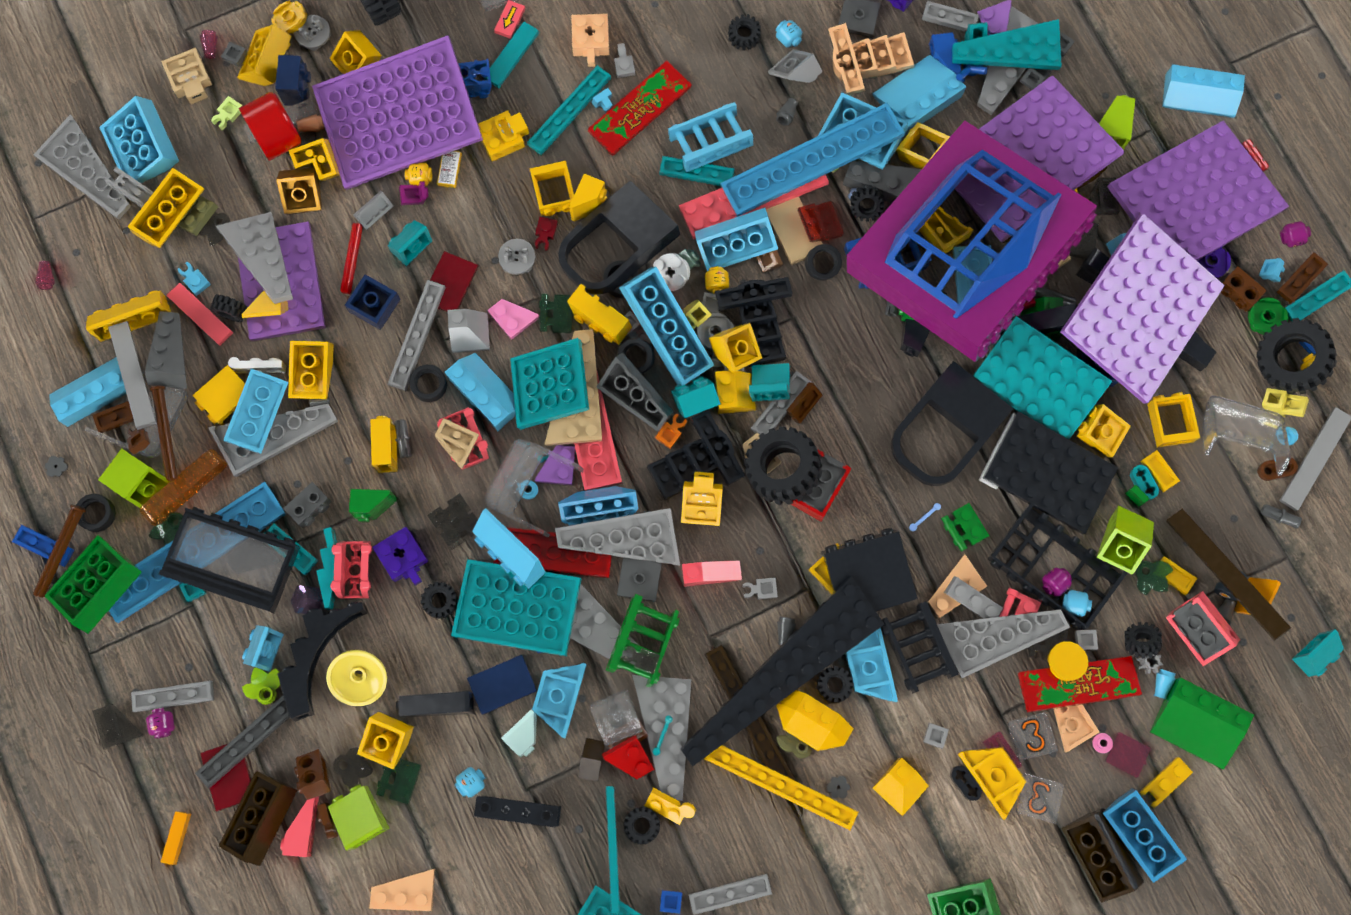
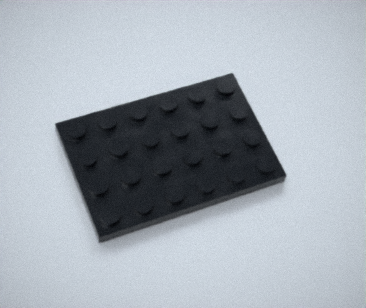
M1018 411L989 464L983 479L1028 504L1033 502L1035 504L1033 507L1083 535L1086 534L1118 467Z

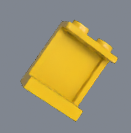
M227 365L192 396L197 400L195 402L197 407L201 411L205 409L209 413L207 417L214 425L219 423L223 426L225 424L223 420L235 411L245 383Z

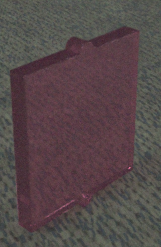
M1118 732L1105 762L1138 778L1143 765H1146V759L1151 748Z

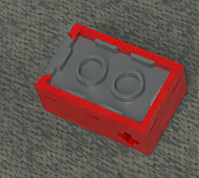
M818 449L817 451L822 461V475L820 478H817L819 483L817 487L811 488L813 492L809 496L805 494L802 496L803 500L799 502L797 499L793 500L791 505L822 522L852 468L847 465L844 466L842 462L827 454L824 455V452Z

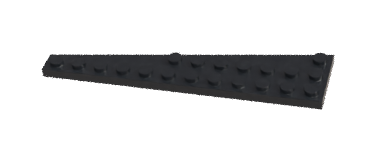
M848 576L832 595L819 606V609L812 616H809L805 623L734 693L735 695L727 703L725 702L720 707V710L680 748L692 766L696 765L884 625L852 576Z

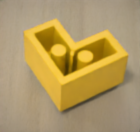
M322 138L288 150L296 169H303L314 165L319 180L323 181L340 175L328 139Z

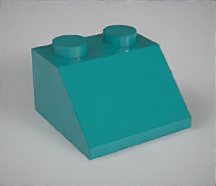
M414 220L406 224L402 232L398 236H394L387 246L390 252L407 266L432 242V238L427 227Z
M1333 629L1318 633L1292 658L1308 677L1322 675L1327 670L1326 666L1330 662L1334 663L1341 657L1339 653L1344 650L1338 631Z

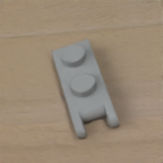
M115 167L114 171L119 176L114 182L108 178L104 182L142 208L154 192L118 167Z

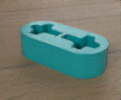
M1137 465L1130 471V478L1133 484L1137 485L1144 493L1147 488H1152L1153 492L1146 494L1149 500L1154 499L1159 494V488L1146 466ZM1142 471L1144 475L1137 477L1136 473Z

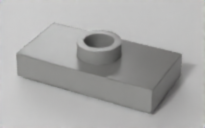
M380 191L354 213L353 216L367 230L394 205Z

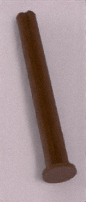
M154 386L149 390L153 395L165 477L168 481L177 480L178 476L164 395L166 387Z
M70 505L69 515L34 589L33 595L39 598L45 597L44 595L47 593L82 513L86 512L82 507Z

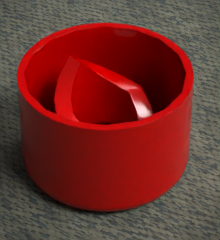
M268 92L239 107L243 118L269 161L301 145L302 139L274 92Z

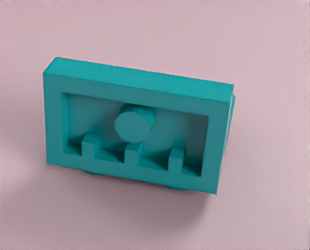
M789 363L752 366V385H749V394L752 401L790 399Z

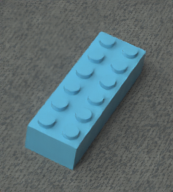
M657 267L647 269L619 287L677 385L687 384L714 366Z

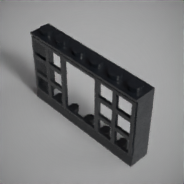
M1031 502L988 557L990 565L997 570L1001 569L1004 571L1006 577L1011 581L1020 583L1022 589L1029 594L1033 593L1037 596L1041 604L1049 605L1054 610L1061 609L1063 615L1070 621V625L1077 630L1088 629L1127 575V572L1118 573L1111 568V564L1095 556L1097 552L1094 549L1089 548L1087 550L1079 544L1081 540L1078 537L1074 536L1071 538L1064 533L1065 528L1062 525L1058 524L1055 526L1047 520L1049 518L1047 514H1039L1033 510L1032 507L1035 504ZM1024 518L1035 526L1028 536L1017 530V527ZM1038 529L1050 537L1042 548L1031 540ZM1013 533L1024 540L1017 551L1006 543ZM1053 540L1081 560L1071 574L1072 580L1075 578L1086 586L1082 592L1087 593L1090 589L1101 597L1094 608L1091 607V613L1084 622H1081L1056 603L1061 596H1055L1052 600L1025 579ZM1027 543L1039 551L1032 562L1020 554ZM1003 547L1014 554L1007 564L996 558ZM1017 557L1028 565L1022 576L1010 568ZM1084 564L1096 571L1089 583L1078 575ZM1099 575L1112 583L1104 594L1092 586Z

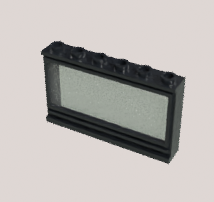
M193 507L192 510L185 508V513L163 567L159 571V575L275 614L300 549L295 544L296 541L284 537V540L278 539L277 534L266 531L265 534L258 532L259 528L248 525L247 528L242 527L240 522L229 519V522L224 521L222 516L211 513L210 516L206 515L204 510Z

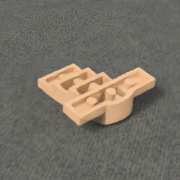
M846 23L828 28L834 47L833 71L840 80H843L846 93L849 96L865 91L862 80L864 78L877 77L914 68L905 32L888 38L887 35L873 40L867 38L852 44Z

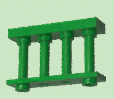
M635 594L630 601L606 671L614 673L617 669H625L648 678L646 686L651 687L654 683L657 684L661 673L658 670L673 628L676 629L679 624V611H673L671 616L644 606V603H641L643 596ZM642 613L668 623L665 633L662 634L637 624V621H634L636 615ZM635 631L660 641L658 653L630 642L628 639L630 632L633 633ZM628 649L655 660L652 670L649 671L624 661V658L621 657L623 650L627 651Z

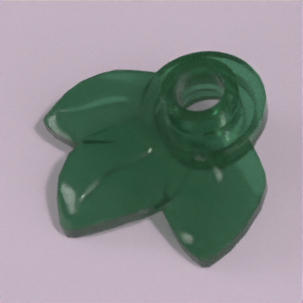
M165 509L151 513L150 518L156 524L152 528L149 537L156 540L164 539V543L167 545L174 540L183 515L178 512L170 513ZM178 519V523L173 525L174 520Z
M1142 561L1135 571L1138 577V590L1144 595H1147L1151 589L1157 592H1167L1169 586L1165 576L1170 574L1173 568L1163 561L1153 563ZM1145 567L1149 568L1147 574L1142 573V569Z

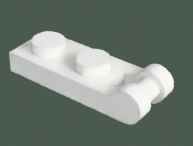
M232 357L228 361V365L236 373H250L251 369L262 373H286V365L279 358H269V360L251 358L250 361H240L238 358Z

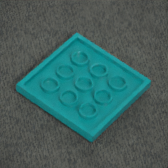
M579 338L510 358L517 428L520 430L589 410L582 342Z

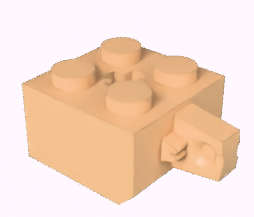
M608 14L571 15L573 56L587 57L588 67H595V56L609 55Z

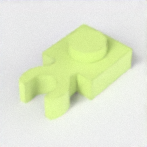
M228 96L217 109L220 114L212 117V123L215 125L218 121H222L219 124V128L224 130L228 120L234 122L241 114L239 107L242 105Z

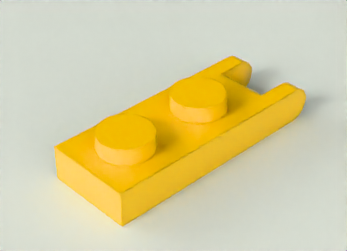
M1176 757L1139 793L1143 796L1149 791L1156 799L1151 803V806L1155 808L1193 772L1180 757Z

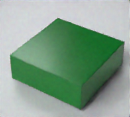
M1134 485L1125 493L1138 507L1149 500V497L1137 485Z

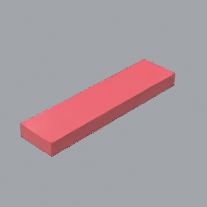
M181 283L166 295L219 346L233 334L222 321Z

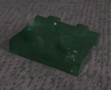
M541 294V301H539V308H541L540 317H538L539 331L546 332L547 325H553V333H572L573 312L567 302L571 295H554V302L548 301V294ZM548 309H553V318L548 317Z
M401 759L400 766H396L394 769L383 765L382 769L384 771L381 780H378L376 795L384 797L385 791L388 789L391 790L389 799L410 804L422 765ZM391 772L397 773L394 784L388 783Z

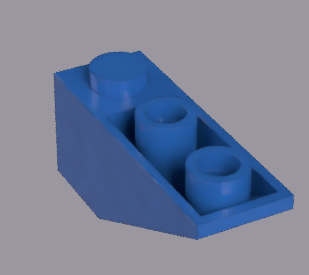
M953 32L932 35L929 42L931 56L956 75L960 73L961 64L952 63L953 43H958L957 39H954Z

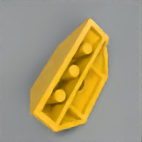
M795 690L776 704L783 729L817 751L844 746L854 729L840 714L798 690Z

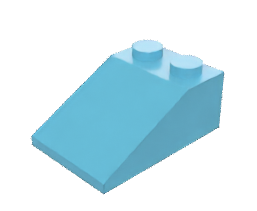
M256 625V628L251 631L249 637L250 645L243 653V664L270 672L284 634L265 626Z

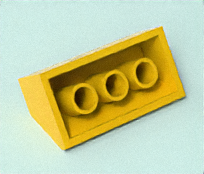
M172 168L128 225V228L133 234L148 244L161 248L204 191V188Z
M151 291L146 296L134 297L129 302L114 304L109 309L95 311L92 315L87 316L86 330L102 342L111 339L109 326L127 321L131 331L156 323L160 311L171 312L167 297L161 291Z

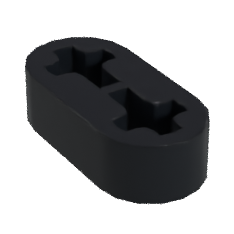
M963 766L954 767L950 772L952 782L964 798L969 801L978 800L982 795L980 785L967 768ZM957 770L959 772H964L963 778L966 781L965 783L962 781V779L955 778V776H957ZM967 784L971 788H976L975 797L973 795L969 796L967 794L969 793V789L966 786Z

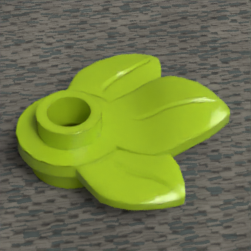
M254 668L251 674V683L242 686L245 696L249 699H257L264 705L273 703L277 697L276 690L280 686L277 673H280L278 669L275 668L267 674L259 668ZM269 691L270 696L266 699L264 693Z

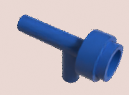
M964 64V69L956 75V79L961 81L967 75L987 74V67Z

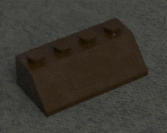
M255 771L218 847L243 862L261 866L298 790L266 774Z
M1104 808L1088 813L1061 828L1101 903L1134 892L1144 883L1121 838L1103 815Z

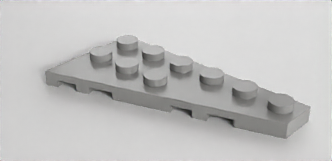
M1011 6L1007 31L1039 24ZM989 66L977 106L992 116L1027 68Z
M70 114L35 152L34 156L120 220L131 205L124 195L104 182L106 178L113 182L115 180Z
M272 212L216 226L219 233L223 235L226 242L232 247L235 254L252 273L255 280L259 282L274 304L293 299Z
M329 404L278 414L275 416L261 454L223 441L230 423L208 428L233 475L238 477L335 424L338 420Z
M671 508L555 528L558 548L680 566Z
M581 585L570 639L610 659L621 626ZM630 636L628 637L630 642L637 644ZM628 649L627 651L623 650L621 656L624 658V661L644 669H648L654 663L652 659Z
M1061 609L937 624L961 679L1070 628Z
M632 675L645 729L648 734L647 738L660 791L676 800L683 801L686 757L680 748L687 742L691 679L660 677L657 684L654 683L653 686L647 687L648 678ZM670 715L673 721L669 723L660 747L661 752L656 756L653 754V749L657 746L666 722L665 717Z

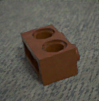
M1237 266L1223 280L1222 283L1225 286L1221 293L1225 297H1229L1238 308L1246 312L1267 290ZM1231 282H1234L1236 287L1232 286ZM1245 294H1248L1251 299H1248Z
M317 749L296 757L297 766L294 767L297 778H299V782H296L299 793H303L306 799L309 800L330 792L326 760L320 750Z

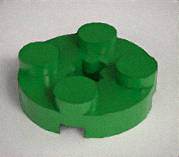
M1268 297L1260 299L1248 312L1251 330L1262 335L1265 332L1270 333L1273 325L1276 324L1278 327L1282 325L1281 321H1288L1286 308H1283L1280 305L1281 302L1277 299ZM1266 312L1269 313V316H1272V319L1266 320L1264 317Z

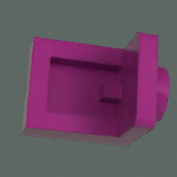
M420 182L419 186H399L401 205H421L428 198V188L425 187L424 182Z

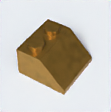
M315 167L279 171L276 180L284 214L322 209L320 183Z

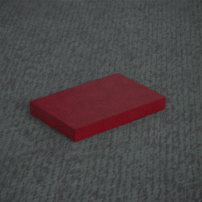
M446 251L443 252L430 281L445 285L446 287L438 309L447 313L448 310L459 309L479 266Z
M227 744L200 753L203 766ZM246 757L210 788L216 811L240 803L251 781Z

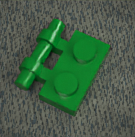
M970 503L952 512L955 520L951 521L948 515L941 518L944 523L943 527L946 531H949L954 539V545L958 546L961 552L967 549L964 541L968 540L970 545L973 546L989 537L988 532ZM959 525L964 535L960 536L955 526Z

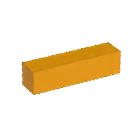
M175 811L161 863L177 865L191 814Z

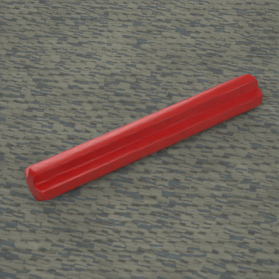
M360 223L352 224L340 288L343 294H350L352 290L363 230Z

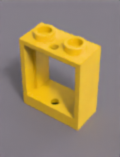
M919 122L909 130L908 135L900 142L897 147L899 160L918 169H923L930 159L910 151L917 140L922 136L940 144L939 148L932 155L933 157L950 136Z
M566 161L530 168L541 216H552L561 211L570 212L569 205L574 197V192ZM564 176L570 200L543 205L538 181Z
M1183 392L1172 394L1171 397L1158 395L1153 397V400L1147 404L1157 448L1192 443L1200 438L1190 394L1183 395ZM1180 404L1187 432L1164 435L1158 407Z
M377 416L376 419H370L372 466L378 473L398 472L395 424L387 416Z

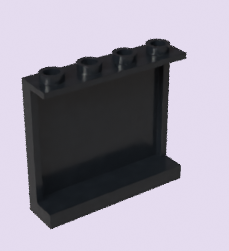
M886 528L881 530L880 534H866L862 536L863 539L855 541V539L844 541V545L838 547L830 545L825 547L824 551H821L833 592L848 576H852L876 612L918 599L899 531Z

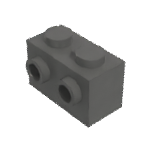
M311 482L283 509L299 526L304 528L305 526H310L319 513H324L330 507L329 504L332 501Z

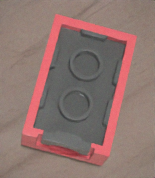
M1203 591L1172 610L1166 617L1202 666L1236 647L1240 641V638Z

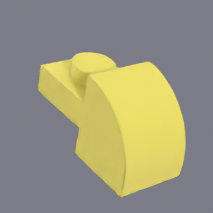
M699 300L691 302L683 311L693 329L696 326L699 327L712 315Z
M1267 388L1262 407L1266 411L1282 417H1286V415L1304 417L1309 399L1304 396L1288 394L1284 390Z

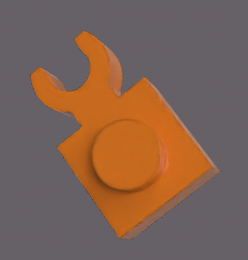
M679 414L673 416L671 425L666 422L655 436V439L669 449L674 446L682 435L679 429L684 428L687 424L686 419L682 423L676 422Z

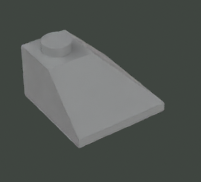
M795 49L790 51L768 71L773 76L807 83L815 81L818 75L823 72L814 54Z
M471 309L448 310V328L452 353L490 350L488 313Z

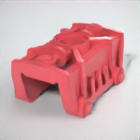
M469 407L443 417L465 428L460 423L462 420L461 414H464L468 422L466 429L479 434L474 446L479 448L483 458L479 459L477 455L473 454V447L468 458L469 463L464 465L463 469L489 459L487 441L482 439L473 418L475 413ZM443 418L439 419V421L437 422V423H438V424H437L438 428H439V426H440V424H441Z
M340 541L332 547L333 555H335L334 581L331 583L332 591H334L339 599H369L368 590L371 588L369 580V557L372 552L371 542ZM346 545H350L351 550L354 552V556H351V562L346 557ZM358 565L361 569L360 573L355 576L351 575V567ZM350 580L353 588L349 591V595L345 596V585ZM357 584H360L362 596L360 595V591L357 589Z

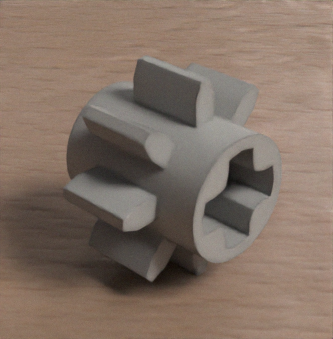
M1152 654L1150 659L1148 655L1145 656V659H1142V657L1137 658L1136 660L1140 664L1138 669H1144L1145 674H1150L1151 670L1153 673H1158L1157 667L1163 666V663H1160L1161 655L1155 656Z

